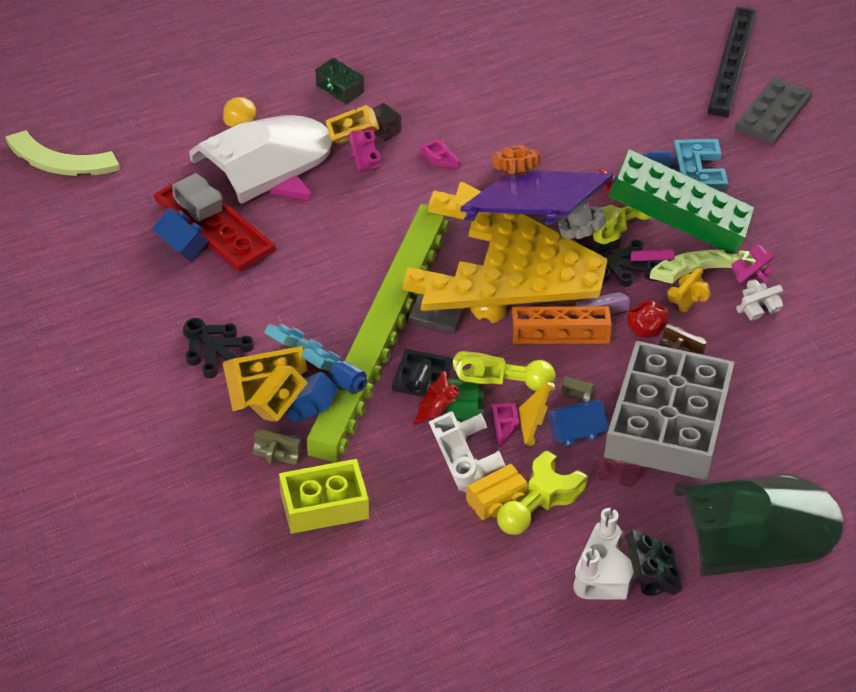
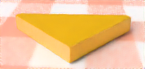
M546 382L518 408L524 444L530 447L535 445L534 434L537 425H542L548 408L545 403L548 395L555 390L554 384Z

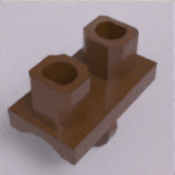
M667 324L664 327L663 337L659 346L703 355L707 341L701 336L696 337L685 332L681 327Z

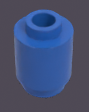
M649 151L648 153H643V156L661 163L666 167L675 168V155H670V151Z
M336 361L329 370V377L332 379V382L351 394L361 392L366 387V372L347 361Z

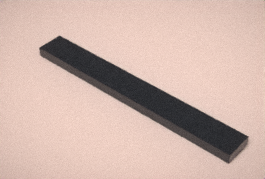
M736 7L707 114L729 118L757 10Z

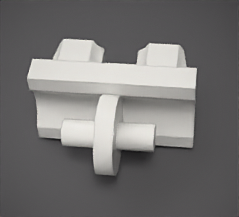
M755 279L750 280L747 283V289L743 290L745 297L742 298V304L738 305L736 309L739 314L745 312L751 321L763 316L762 305H766L770 314L779 312L784 306L780 298L783 289L781 285L767 289L765 283L759 284Z

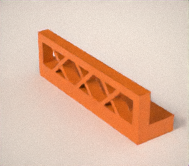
M609 306L512 307L513 344H610L612 324ZM545 315H551V316H553V317H555V318H553V319H546V318H544V316H545ZM569 315H576V316H578L579 318H578V319H570L568 316H569ZM604 315V319H595L592 316ZM518 316H529L530 318L518 319Z

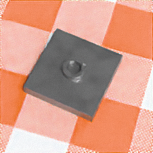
M419 294L409 315V323L455 334L465 308L422 311L421 302L424 294Z

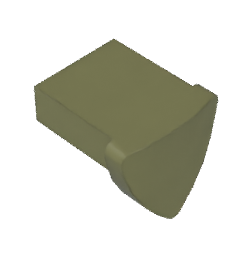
M564 376L561 385L563 395L583 400V402L594 399L596 394L594 384Z

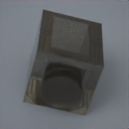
M385 103L373 109L379 126V130L375 131L374 134L387 141L401 132V114Z

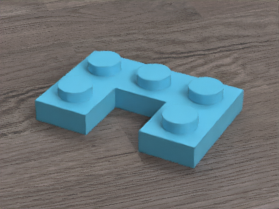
M718 139L674 140L673 148L678 172L718 191L727 190L728 181L725 169H702L701 161L720 160L721 150Z
M269 324L264 332L283 345L293 348L302 346L303 353L301 357L319 369L329 371L336 361L341 360L339 355L331 351H324L322 349L323 345L315 340L310 339L307 341L304 339L305 334L292 327L290 329L283 324H279V326Z

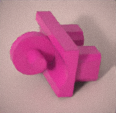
M365 129L348 133L353 150L350 155L351 158H355L358 172L380 168L379 161L381 158L375 148L373 130Z
M757 244L749 251L750 255L755 259V263L748 267L740 258L731 265L740 284H743L755 273H757V276L753 279L759 283L763 281L766 285L770 283L767 276L774 271L770 266L763 271L760 269L772 261L774 255Z

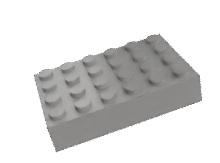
M636 341L607 433L604 457L707 480L730 386L734 361Z

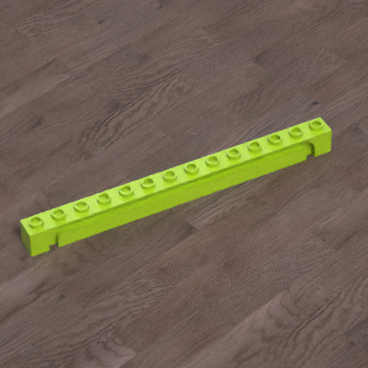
M420 205L345 359L348 363L366 372V387L361 392L351 394L336 385L338 390L329 409L319 413L307 438L308 456L337 463L340 455L346 453L348 438L350 435H354L357 419L364 414L366 399L372 397L375 380L379 381L382 365L388 362L390 348L396 345L398 331L403 329L405 325L406 313L411 312L414 302L413 298L419 295V293L402 290V283L407 268L411 267L428 271L429 264L434 263L436 249L441 248L443 234H447L449 230L450 220H447V216L429 213L428 205Z

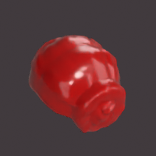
M644 300L638 307L629 309L627 313L628 327L633 333L642 338L660 335V332L664 330L668 323V310L654 300Z

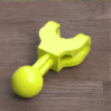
M612 205L601 207L606 223L600 230L593 232L594 241L601 244L613 242L620 238L621 232L627 230L626 221L635 217L640 220H650L652 217L629 206L624 208Z
M460 351L454 356L452 361L457 376L466 382L502 384L503 379L525 381L528 388L538 391L546 382L554 384L556 377L552 365L544 360L533 361L525 367L505 364L506 361L501 357ZM466 364H472L469 369H463Z
M548 450L543 452L533 461L527 496L520 502H507L499 509L497 522L500 529L509 535L522 534L530 526L531 513L539 505L549 510L555 505L574 503L585 491L588 475L579 470L570 475L555 473V459L557 456Z

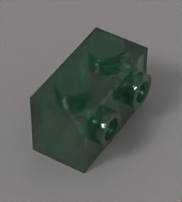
M334 57L315 69L316 86L346 105L364 93V76Z

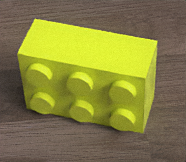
M357 459L279 473L280 493L291 534L369 519V499Z

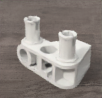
M453 411L429 421L459 491L466 492L467 485L485 477L484 475L505 467L499 451L478 461L473 458L466 442L467 436L488 428L481 413L461 423L456 420Z
M606 508L601 512V522L595 525L576 566L573 589L577 596L581 598L627 599L634 583L635 576L631 560L619 550L624 532L617 525L618 512L615 509L612 516H610L611 508Z

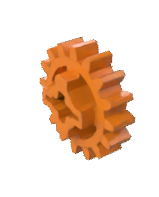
M524 145L505 147L500 152H495V155H492L493 168H497V170L504 169L509 174L529 172L530 169L541 164V153L536 151V149L529 150Z

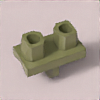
M269 428L265 431L257 429L254 432L253 455L265 457L266 462L274 464L276 460L292 465L298 464L301 444L300 436L293 434L290 436L280 435L276 430Z

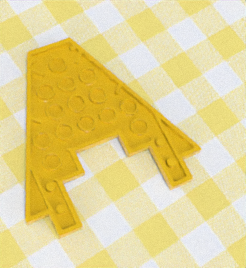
M460 182L456 195L433 191L428 205V212L464 220L466 212H461L460 207L481 193V191L464 182ZM478 212L476 219L471 222L468 237L490 241L483 266L460 261L455 277L408 267L402 283V290L424 294L421 302L422 311L599 298L608 259L571 239L562 237L560 233L524 214Z

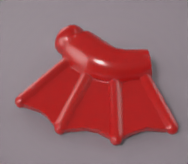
M442 371L437 381L429 386L425 398L419 403V411L413 424L417 425L442 416L448 406L459 396L457 386L448 384L445 371Z

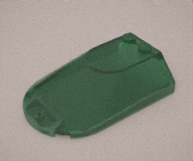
M774 474L675 483L674 494L675 496H685L698 536L700 574L702 577L813 562L832 552L833 547L838 543L843 532V517L835 500L823 488L801 477Z

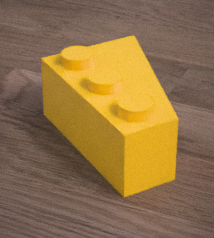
M299 346L250 355L223 362L232 411L249 406L247 404L277 365L292 366L300 375L306 372V361L301 357L303 347Z

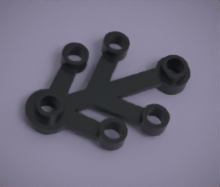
M620 238L613 241L615 243L599 244L594 247L584 245V247L608 259L603 282L610 279L611 270L618 278L621 286H631L634 275L629 271H624L621 267L642 271L647 280L659 281L651 279L650 272L661 262L651 260L648 263L624 259L630 256V252L643 249V242L634 239L630 241L629 247L609 255L601 253L619 249Z
M191 318L185 322L183 327V334L189 339V350L186 352V362L189 365L195 366L201 362V354L198 350L199 340L206 345L205 363L202 366L203 375L206 378H214L218 374L215 363L216 353L228 361L248 355L237 356L227 347H239L243 352H249L254 348V341L251 336L236 337L237 327L232 323L206 325L200 318ZM223 334L224 338H213L211 335Z

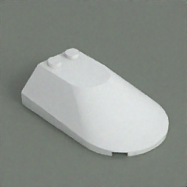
M283 115L238 124L199 143L189 151L190 160L193 163L207 157L221 168L236 191L238 201L242 204L323 162L330 154V148L333 143L327 127L322 123L303 116Z

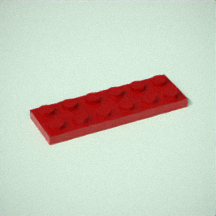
M172 184L154 194L155 201L166 211L169 207L176 213L181 210L190 218L188 221L190 225L195 222L204 230L202 235L209 240L206 245L238 273L276 252V245L224 201L222 202V211L198 222L189 214L187 209L181 207L174 199Z

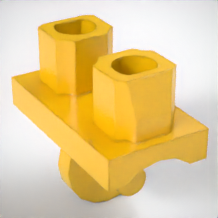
M696 268L691 274L681 276L678 281L680 287H671L667 291L669 302L678 304L680 312L686 313L695 302H705L710 297L709 284L702 279L703 269Z

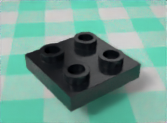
M405 348L392 383V391L425 397L429 386L437 381L442 371L446 372L448 379L453 366V358Z
M632 529L625 536L635 580L639 581L642 594L655 596L663 591L673 595L679 593L682 587L672 546Z

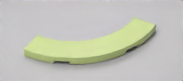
M27 130L5 136L10 149L19 158H23L29 161L30 165L47 172L77 176V173H91V176L120 170L119 163L112 151L94 155H70L59 153L40 145L29 135Z
M725 250L694 251L677 255L675 260L669 262L668 260L662 261L651 270L650 278L673 284L678 278L693 272L696 268H732L731 265L740 258L750 267L756 261L749 251L739 250L738 254L725 253Z

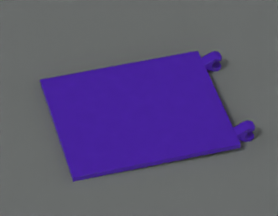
M547 171L507 173L462 205L460 211L466 212L464 221H474L478 212L547 215L545 224H555L559 215L568 216L613 179L614 175L613 173Z

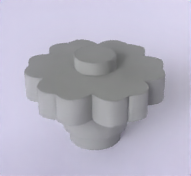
M584 202L568 216H563L558 225L562 237L566 239L574 237L581 239L592 235L594 231L600 230L606 221L602 208L597 206L589 208L588 203Z

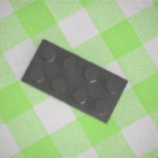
M773 77L736 122L735 130L775 145L810 101L813 92L786 82L783 79Z

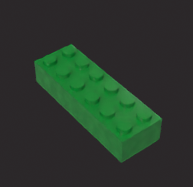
M628 149L618 167L608 197L721 250H725L730 254H735L745 239L754 207L745 202L737 200Z

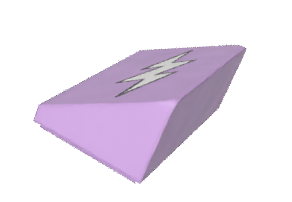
M616 292L599 296V298L577 301L575 305L577 307L609 306L611 315L628 311L630 299L625 294ZM593 315L592 317L599 318L603 317L604 315Z

